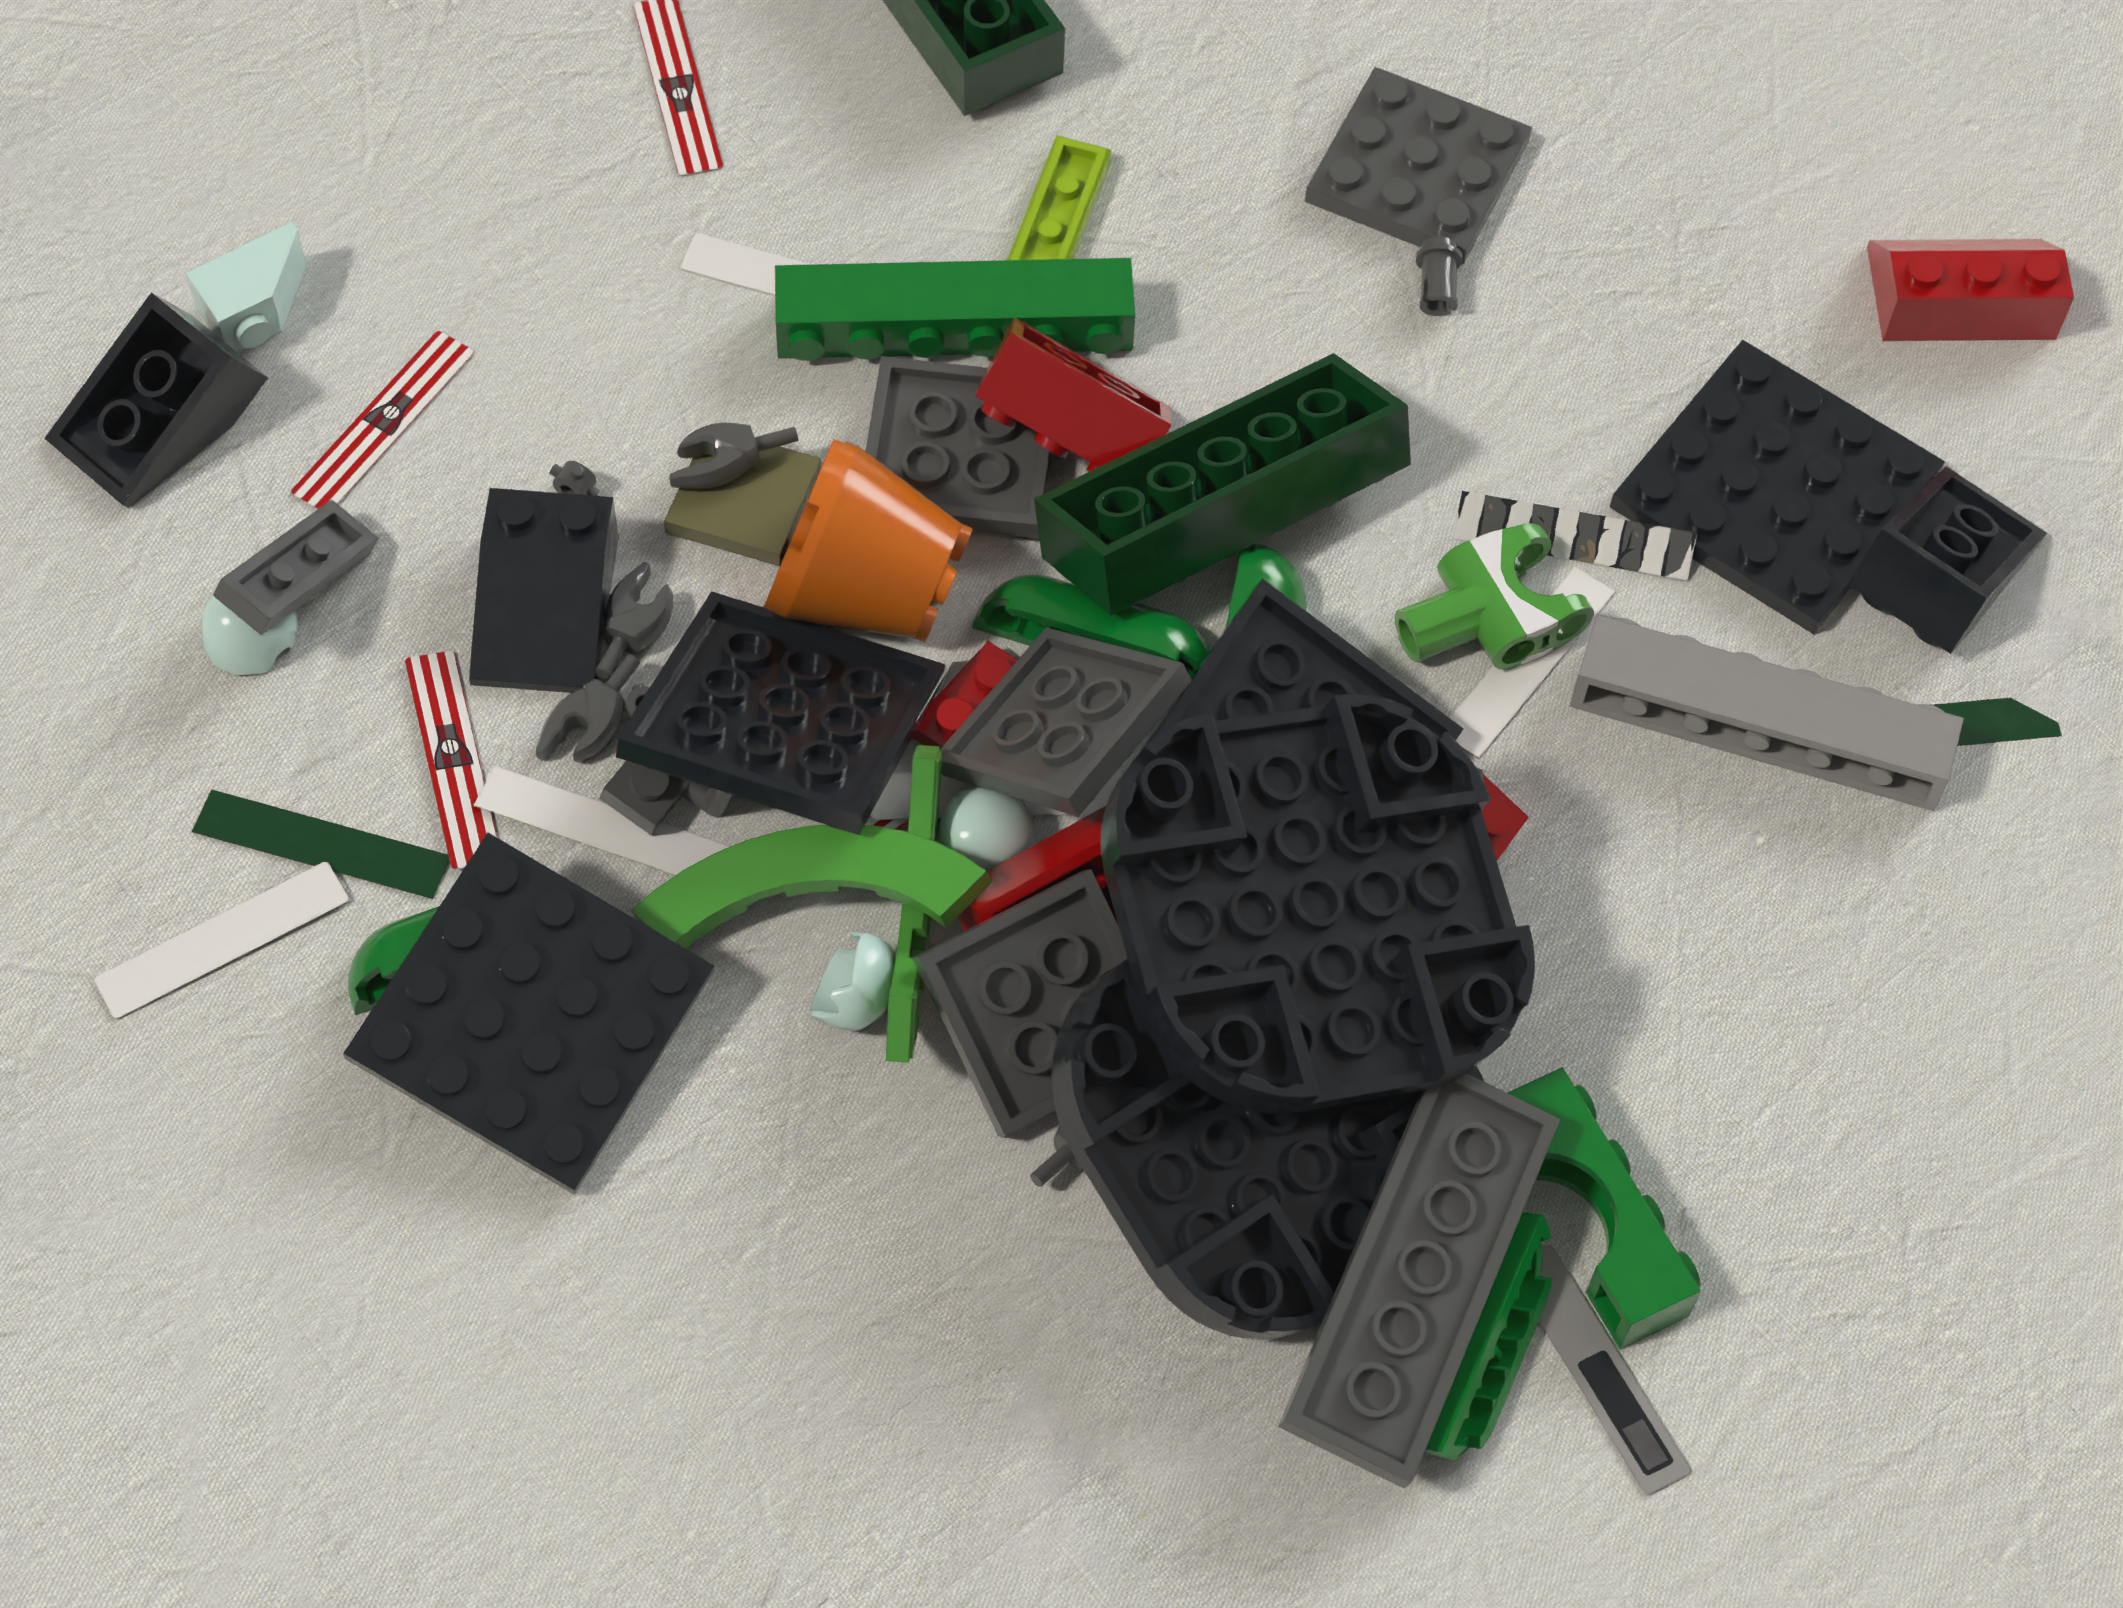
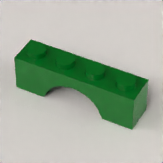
M1561 1067L1507 1092L1560 1119L1536 1180L1557 1183L1573 1190L1592 1206L1602 1222L1606 1235L1607 1252L1594 1270L1586 1290V1295L1618 1348L1621 1350L1689 1317L1701 1293L1698 1271L1691 1258L1685 1252L1676 1251L1664 1232L1665 1221L1657 1203L1649 1195L1642 1196L1630 1176L1629 1160L1621 1145L1614 1139L1608 1141L1596 1121L1597 1114L1594 1103L1586 1089L1579 1084L1574 1086L1564 1068Z

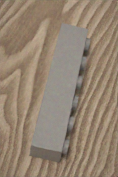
M1596 614L1569 706L1931 811H1935L1949 781L1964 720L1962 717L1945 713L1942 709L1933 705L1909 703L1885 696L1873 688L1853 687L1822 678L1819 674L1810 670H1793L1761 661L1750 653H1733L1701 644L1690 636H1673L1641 627L1636 622L1626 618H1610Z

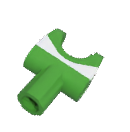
M1530 523L1493 531L1452 548L1441 558L1437 566L1438 573L1449 591L1397 610L1394 617L1400 643L1411 660L1419 662L1478 639L1494 667L1500 670H1507L1543 657L1577 637L1592 621L1594 609L1582 594L1564 596L1563 593L1551 596L1537 594L1527 589L1518 580L1526 574L1527 569L1543 560L1552 547L1551 540L1545 530L1537 524Z

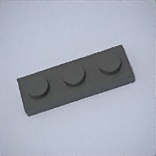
M330 500L221 578L213 596L257 633L263 635L369 556L379 538L336 502Z

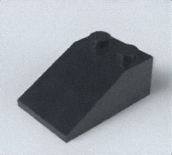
M151 292L44 439L120 504L130 508L233 427L268 377L191 314Z
M1945 466L1882 528L1847 585L1861 593L1863 599L1873 608L1889 612L1913 628L1917 637L1925 643L1941 647L1951 654L1977 625L2039 546L2047 532Z
M500 488L489 489L480 541L469 672L470 685L573 693L582 688L584 684L597 679L598 675L595 669L600 663L605 611L610 597L619 539L613 497Z

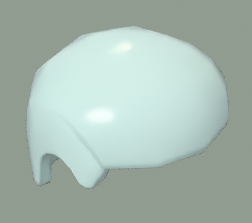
M212 594L206 602L201 618L202 650L215 667L235 675H253L269 672L273 668L277 656L284 649H292L294 647L295 634H297L298 608L263 635H260Z
M974 786L960 791L958 796L952 797L945 807L938 826L937 842L964 855L988 871L1033 846L1034 819L1023 800Z
M856 931L852 932L850 936L858 942L856 950L838 949L835 951L821 979L810 1012L811 1017L839 1029L851 1031L862 1030L880 1018L886 1011L895 966V953L887 942L875 935Z

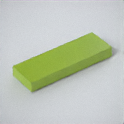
M1056 135L1007 260L1074 259L1111 163V149Z

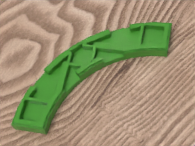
M917 745L912 762L908 832L934 841L935 828L938 829L942 750H939L940 746ZM903 903L894 973L888 1000L886 1061L909 1063V1060L913 1059L919 1027V997H923L924 981L915 965L913 957L928 950L931 917Z
M810 825L776 831L745 840L718 851L682 870L660 885L631 909V912L639 922L688 949L698 939L717 926L748 911V907L760 899L784 892L787 897L816 892H835L842 890V887L876 891L878 896L909 905L927 914L944 927H947L992 881L985 869L964 855L936 841L906 831L865 825L860 835L828 825Z

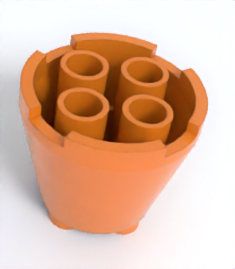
M833 438L767 596L764 608L773 611L775 615L785 619L908 637L925 643L939 610L930 606V603L934 601L941 605L944 604L957 573L954 566L947 564L949 559L956 562L960 561L973 528L957 521L858 445L848 441L843 443Z

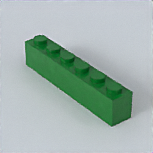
M1131 258L775 265V319L778 359L796 358L798 360L811 361L830 357L874 359L879 356L931 358L938 355L962 354L989 357L995 355L1014 318L1074 352L1109 354L1115 351H1133L1135 303Z

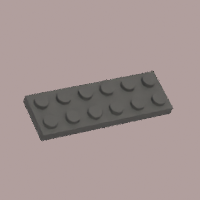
M1465 1074L1445 1085L1421 1091L1279 1422V1428L1405 1489L1412 1483L1560 1121L1559 1118L1469 1074Z

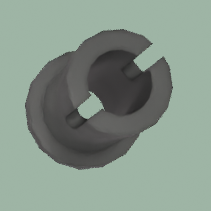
M1429 238L1422 243V248L1416 253V264L1421 269L1420 309L1428 315H1449L1451 310L1456 311L1458 307V299L1456 298L1457 269L1462 264L1463 255L1457 248L1456 242L1450 238Z

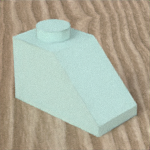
M290 222L185 273L195 309L209 330L237 353L247 348L260 346L268 338L283 330L306 268L298 229L293 222Z

